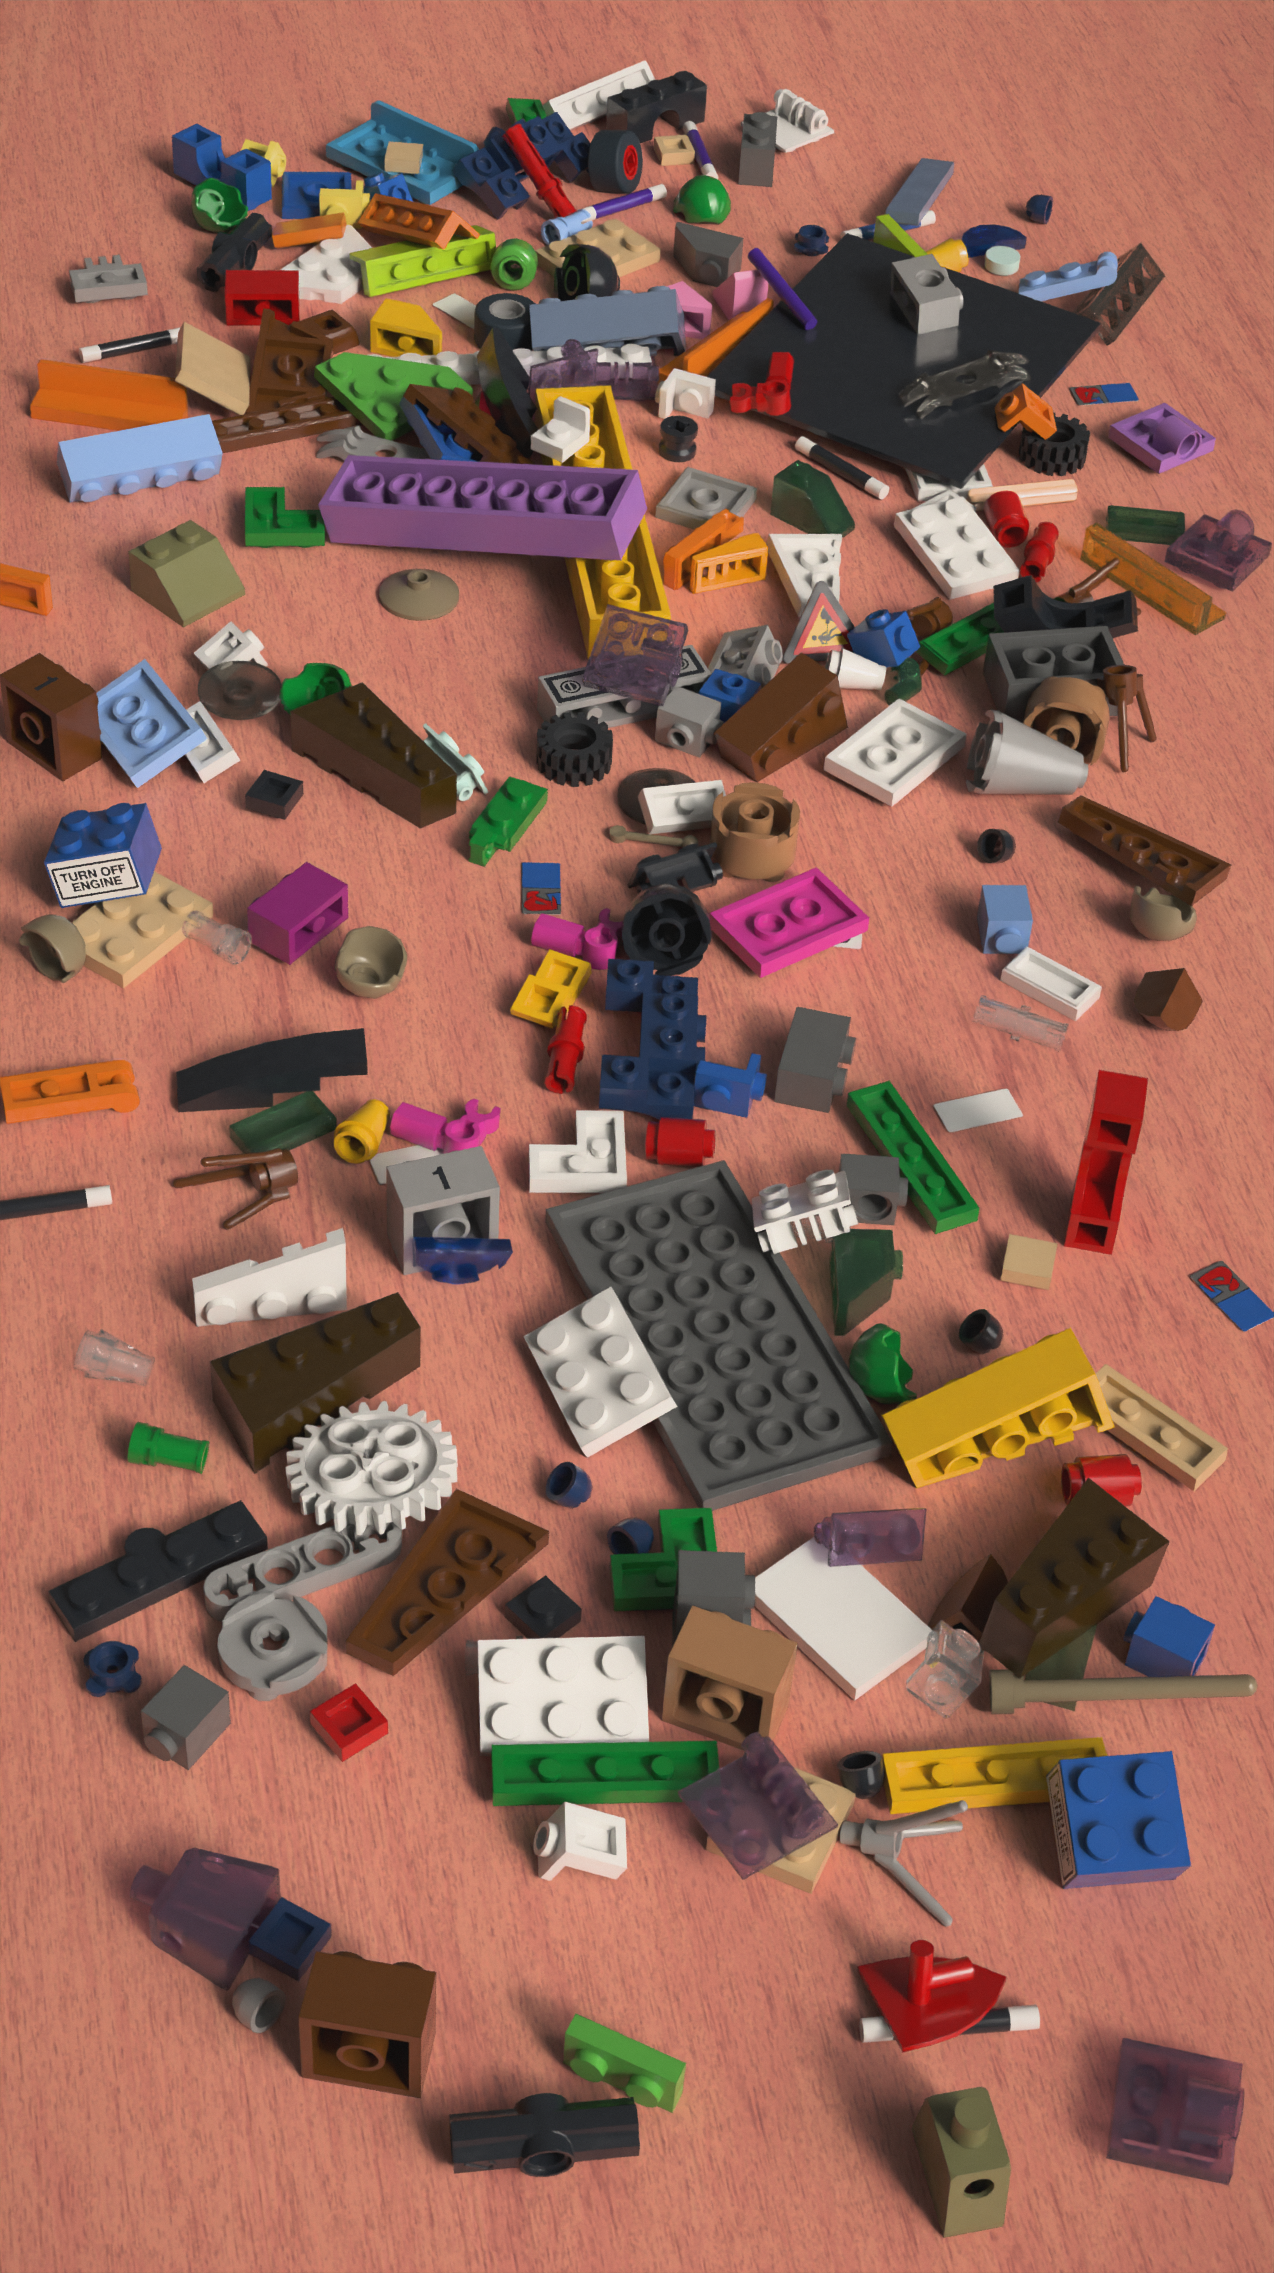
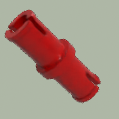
M1039 523L1038 528L1035 527L1033 538L1027 542L1024 548L1025 560L1020 568L1021 576L1032 575L1036 583L1042 580L1041 577L1044 578L1047 566L1052 563L1055 557L1056 549L1054 545L1059 537V531L1053 523Z
M569 1005L567 1019H565L567 1012L565 1006L559 1009L555 1035L548 1043L547 1053L550 1057V1062L544 1083L546 1088L553 1093L563 1094L565 1080L566 1092L569 1093L574 1089L577 1063L584 1056L585 1046L582 1042V1036L587 1021V1014L578 1006Z

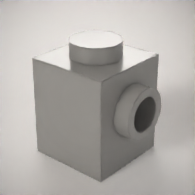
M676 686L657 708L655 741L700 758L710 744L715 745L717 743L714 732L723 725V721L720 720L721 702Z

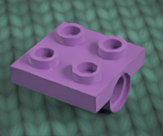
M1166 403L1110 425L1108 436L1109 439L1158 474L1212 452L1216 440L1211 434Z

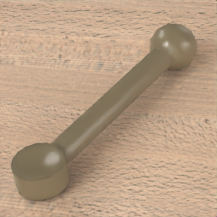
M620 825L610 828V840L614 843L632 840L682 848L694 843L699 844L698 839L692 835L676 838L630 832Z

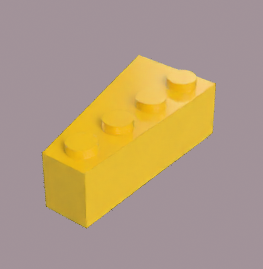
M1071 1327L1060 1333L1047 1335L1036 1344L1010 1356L999 1357L991 1362L989 1366L963 1378L952 1379L945 1383L943 1387L918 1399L907 1400L898 1405L894 1410L882 1415L916 1489L978 1470L983 1463V1459L991 1456L1005 1458L1006 1461L1024 1456L1025 1448L1030 1444L1051 1439L1053 1445L1057 1446L1073 1441V1431L1094 1425L1097 1433L1115 1428L1097 1376Z

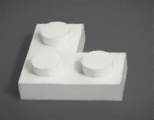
M576 1110V1145L529 1144V1193H606L626 1187L624 1112Z

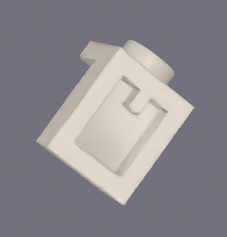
M674 368L667 379L659 383L656 390L655 401L659 403V418H667L675 409L708 419L714 411L716 379Z
M559 396L554 400V418L531 435V449L563 463L589 442L590 409Z
M231 621L194 652L200 663L221 684L227 681L250 660L261 670L268 665L260 654V651L265 647L250 629L242 633Z
M564 1802L547 1821H543L539 1825L534 1837L533 1849L534 1853L538 1855L539 1878L551 1881L564 1866L617 1879L627 1869L625 1818Z

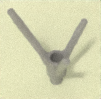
M960 1800L895 1820L880 1821L866 1819L864 1824L850 1821L843 1822L840 1832V1842L842 1844L859 1846L862 1853L875 1855V1861L889 1870L944 1926L947 1927L952 1924L953 1918L897 1861V1858L900 1854L904 1838L962 1831L963 1824L959 1820L935 1821L965 1812L968 1809L966 1801Z

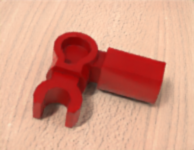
M773 352L769 358L766 383H757V387H751L745 383L732 384L733 397H730L731 412L743 413L750 409H757L758 412H766L774 416L787 413L791 408L790 388L794 367L793 356L789 352Z

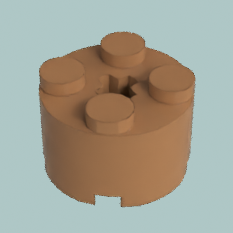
M1072 677L1045 678L1028 700L1023 724L1083 754L1084 763L1088 765L1091 763L1093 765L1103 751L1110 713L1106 695L1100 687L1081 679Z
M742 783L735 785L734 792L724 797L723 792L719 794L713 803L710 844L714 842L717 844V848L711 858L715 863L718 862L720 864L723 877L732 878L737 876L746 879H763L768 882H776L784 878L785 871L792 865L796 855L800 820L798 804L794 799L792 803L783 797V790L765 783Z

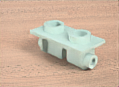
M425 723L423 728L428 737L424 742L457 773V800H468L473 793V789L476 787L486 795L488 790L480 777L484 774V770L475 758L470 754L463 757L458 753L459 748L446 732L442 731L438 735Z

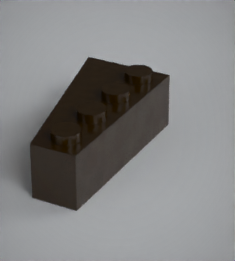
M363 682L291 710L292 751L301 757L307 754L318 760V767L329 774L335 771L350 779V786L361 793L365 791L379 797V804L420 829L456 814L457 773Z
M399 1292L210 1361L213 1402L253 1472L257 1473L270 1464V1457L285 1447L290 1451L294 1449V1437L305 1438L304 1426L307 1424L317 1427L321 1425L320 1415L326 1414L337 1419L340 1417L339 1407L344 1406L347 1408L362 1397L371 1399L419 1368L421 1327Z
M1088 1478L995 1599L979 1645L1018 1678L1023 1677L1152 1586L1170 1541Z

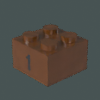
M41 653L0 674L7 742L61 781H65L102 759L101 730L98 718L99 700L96 691L89 684L83 683L68 673L61 665L55 664Z
M316 1951L299 2013L302 2078L421 2099L436 2034V1972L424 1970L421 1966L410 1962L388 1964L365 1960L360 1955L347 1951H340L334 1954Z

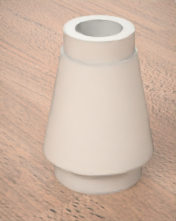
M841 648L840 652L830 650L825 666L826 669L838 676L841 689L881 690L886 675V666H881Z

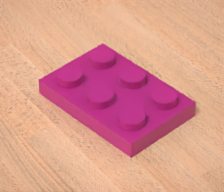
M817 867L709 913L711 930L759 978L868 931L869 917Z

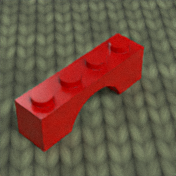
M1105 1070L1098 1071L1069 1207L1064 1241L1065 1247L1112 1255L1120 1222L1132 1154L1135 1155L1142 1127L1148 1078Z

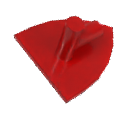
M916 1940L911 1944L910 1957L887 1959L857 1967L859 1975L902 2053L932 2046L957 2037L980 2022L996 2004L1007 1978L1004 1975L972 1964L968 1956L956 1959L934 1957V1946L926 1940Z

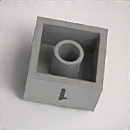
M482 1146L386 1166L387 1235L403 1275L498 1254L500 1186Z

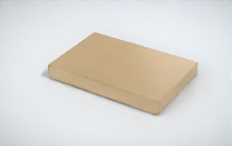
M184 322L178 331L175 380L192 391L243 416L249 406L250 356Z

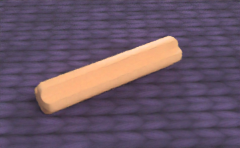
M1073 479L976 488L968 491L967 501L976 507V512L983 511L984 503L991 495L999 491L1008 490L1015 492L1020 497L1023 507L1066 503L1076 500L1078 488Z

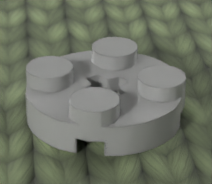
M276 1592L255 1594L235 1604L226 1613L222 1621L223 1628L219 1633L217 1644L220 1666L231 1682L242 1689L248 1690L250 1696L256 1700L270 1701L278 1695L297 1691L313 1681L327 1666L328 1640L326 1622L320 1611L304 1598L293 1595V1601L287 1599H276ZM269 1636L275 1642L282 1639L286 1640L282 1644V1648L278 1650L263 1649V1639Z

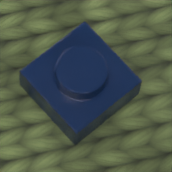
M281 1897L248 1941L249 1954L299 1982L313 1963L315 1952H321L332 1937L331 1924Z

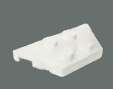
M347 224L342 238L323 240L280 270H299L300 299H317L324 302L342 304L363 289L361 266L350 259L349 253L372 247L353 226Z

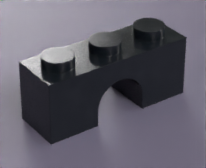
M679 71L673 76L661 80H652L648 84L634 89H625L622 93L608 97L606 130H628L634 132L639 142L643 143L653 139V127L658 117L678 130L683 129V125L687 121H693L695 125L704 122L707 84L699 80L691 72Z

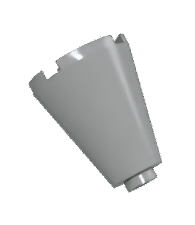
M987 710L985 715L991 719L988 724L979 723L968 757L967 769L974 770V781L966 780L969 792L977 794L1072 795L1077 788L1084 786L1089 767L1088 764L1084 763L1083 754L1000 711Z

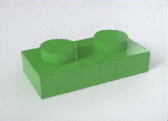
M575 2014L565 2032L563 2063L570 2066L578 2076L591 2082L603 2081L625 2091L629 2097H634V2101L642 2106L650 2108L658 2106L673 2113L683 2093L686 2063Z

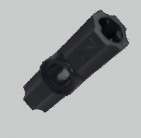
M252 212L230 234L224 232L217 234L213 242L212 253L197 267V279L202 282L206 290L218 292L221 287H225L226 270L253 269L258 251L272 237V225L265 220L264 215Z
M540 2093L521 2099L515 2104L513 2109L449 2114L454 2174L520 2167L521 2172L526 2175L550 2177L568 2171L575 2162L639 2156V2122L634 2097L568 2103L567 2099L561 2095Z

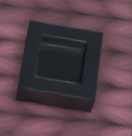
M263 770L245 794L246 809L285 820L304 795L303 781Z
M546 1575L505 1604V1618L527 1639L559 1638L581 1622L582 1608Z

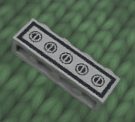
M687 645L539 676L537 710L543 721L549 723L550 717L554 715L563 719V713L571 712V717L577 718L579 712L585 713V719L587 720L592 715L598 717V724L604 721L608 728L657 718V708L676 686L699 694L700 689L711 673L693 645Z

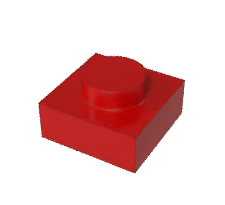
M356 1683L309 1711L310 1725L342 1762L388 1734V1720Z

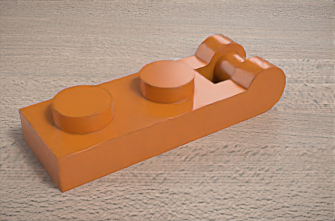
M113 1060L0 1077V1091L6 1124L110 1108L120 1113L131 1112L140 1104L137 1087L133 1085L135 1080L133 1067L128 1061Z

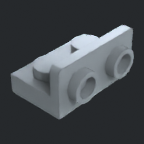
M768 625L725 632L708 669L711 674L715 669H719L731 674L741 675L744 678L761 683L762 689L774 678L779 664L782 662V647L779 641L774 639Z

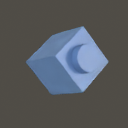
M982 885L977 923L983 954H1019L1026 946L1028 947L1033 918L1026 885Z

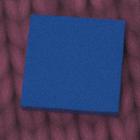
M284 172L282 175V219H304L320 216V188L352 190L351 173Z

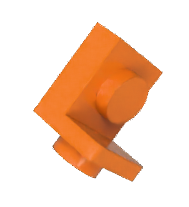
M1023 383L1012 392L1005 394L995 406L998 428L1003 432L1009 430L1018 421L1027 431H1035L1045 440L1057 431L1052 407Z

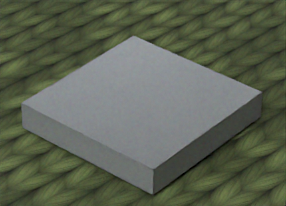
M687 467L657 504L655 518L695 529L724 509H728L729 512L743 517L756 500L757 488Z

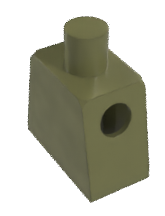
M976 2087L932 2095L926 2098L911 2130L943 2238L1003 2227L1011 2166L988 2090L985 2087ZM971 2183V2188L979 2193L968 2194L964 2190Z

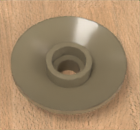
M407 569L394 573L383 581L379 590V599L382 606L397 617L407 620L425 621L437 619L450 613L459 602V589L450 577L438 571Z

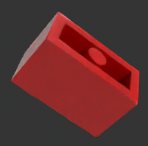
M226 270L225 304L227 326H260L263 309L274 311L275 319L287 325H290L293 321H300L299 270Z

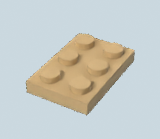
M617 219L607 220L601 225L579 231L573 236L551 242L549 245L535 250L538 266L554 276L555 268H562L565 257H560V255L568 245L584 244L595 246L612 258L619 277L659 262L661 251L659 247L648 241L644 236H641Z
M154 871L147 894L98 902L72 922L79 930L86 944V960L83 966L125 988L213 917V903Z

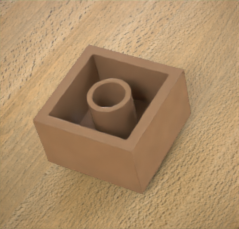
M692 1605L668 1656L662 1721L749 1753L753 1750L767 1756L789 1706L798 1642L786 1639L775 1631L761 1630L732 1620L724 1613L710 1612Z

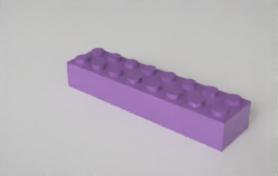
M356 455L347 456L318 504L332 543L603 560L622 559L647 510L638 470Z

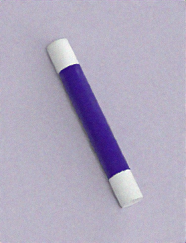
M693 121L685 122L683 131L693 146L695 159L702 175L718 179L716 170Z
M659 184L582 208L588 211L591 217L581 221V224L665 198L667 196L666 187L663 184Z

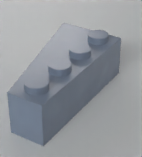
M655 286L649 288L648 292L642 293L619 290L613 292L612 296L597 297L594 294H582L577 296L575 300L568 301L546 298L540 300L539 304L530 305L532 348L534 351H548L553 347L576 350L585 349L593 345L604 348H621L627 344L648 347L650 356H656L659 349H673L674 356H679L686 351L684 312L676 289H670L666 286Z

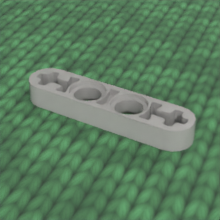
M393 1522L386 1523L384 1534H379L374 1525H367L365 1531L361 1535H357L355 1524H348L340 1532L335 1531L334 1525L218 1568L205 1579L203 1588L206 1611L212 1618L222 1622L226 1613L235 1604L249 1596L263 1592H276V1599L292 1601L293 1595L302 1597L387 1565L396 1560L401 1553L402 1530ZM377 1534L380 1539H387V1541L379 1543L377 1539L369 1538V1536ZM351 1542H354V1549H359V1553H353V1547ZM324 1549H335L344 1556L341 1561L333 1565H323L314 1559V1556ZM277 1567L286 1568L294 1574L291 1580L281 1584L271 1583L264 1577L269 1570ZM249 1579H255L256 1591H253L252 1582L248 1584ZM229 1589L232 1595H238V1597L229 1600L225 1594H220V1592Z

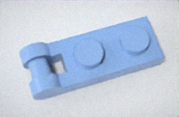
M1103 252L1098 256L1097 261L1081 265L1078 262H1072L1061 266L1059 270L1047 273L1045 271L1031 272L1020 279L1018 294L1038 301H1045L1109 286L1117 278V256L1112 252Z

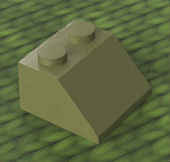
M192 520L182 523L128 551L131 591L183 628L245 595V587L218 538Z

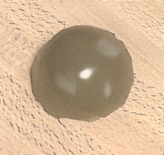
M1139 886L1134 887L1130 920L1140 934L1155 941H1172L1188 935L1194 929L1197 914L1192 906L1173 895L1160 894L1154 887L1144 896L1140 894L1141 888Z
M48 914L35 918L21 927L24 933L20 937L19 942L21 945L29 946L31 959L39 972L51 980L61 981L62 983L67 982L80 972L86 960V944L77 927L68 919Z
M373 926L353 929L346 935L337 954L334 969L337 973L336 977L345 989L356 996L377 999L394 991L399 985L407 964V952L401 939L387 929Z

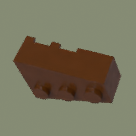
M801 652L714 732L721 758L755 782H759L847 729L848 724L838 676Z

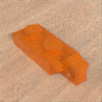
M724 509L713 515L711 519L700 527L695 528L691 534L678 544L671 546L663 559L664 585L673 590H678L689 582L691 578L692 557L732 540L743 531L744 518L729 512L728 509Z

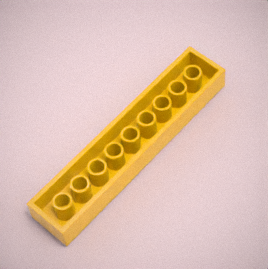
M611 385L535 389V405L537 407L535 424L538 429L554 418V400L559 396L590 409L589 442L563 463L541 454L543 465L633 470ZM645 514L621 560L564 557L588 659L634 657L669 649L671 613Z

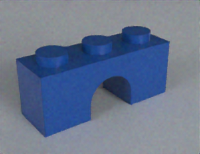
M197 123L172 135L174 174L194 185H198L208 178H215L227 185L234 186L241 192L242 202L248 206V211L254 210L259 205L272 199L270 160L248 149L225 158L221 146V136Z

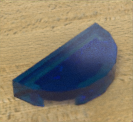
M991 224L970 228L963 233L961 240L967 249L968 258L986 255V251L995 246H1007L1015 250L1023 249L1026 246L1027 237L1010 227Z
M414 1237V1254L417 1265L430 1272L432 1279L435 1281L455 1285L479 1281V1274L491 1270L496 1265H498V1269L502 1268L513 1253L510 1239Z

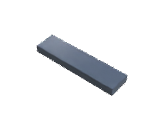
M921 158L886 208V214H889L898 224L918 226L954 174V162Z

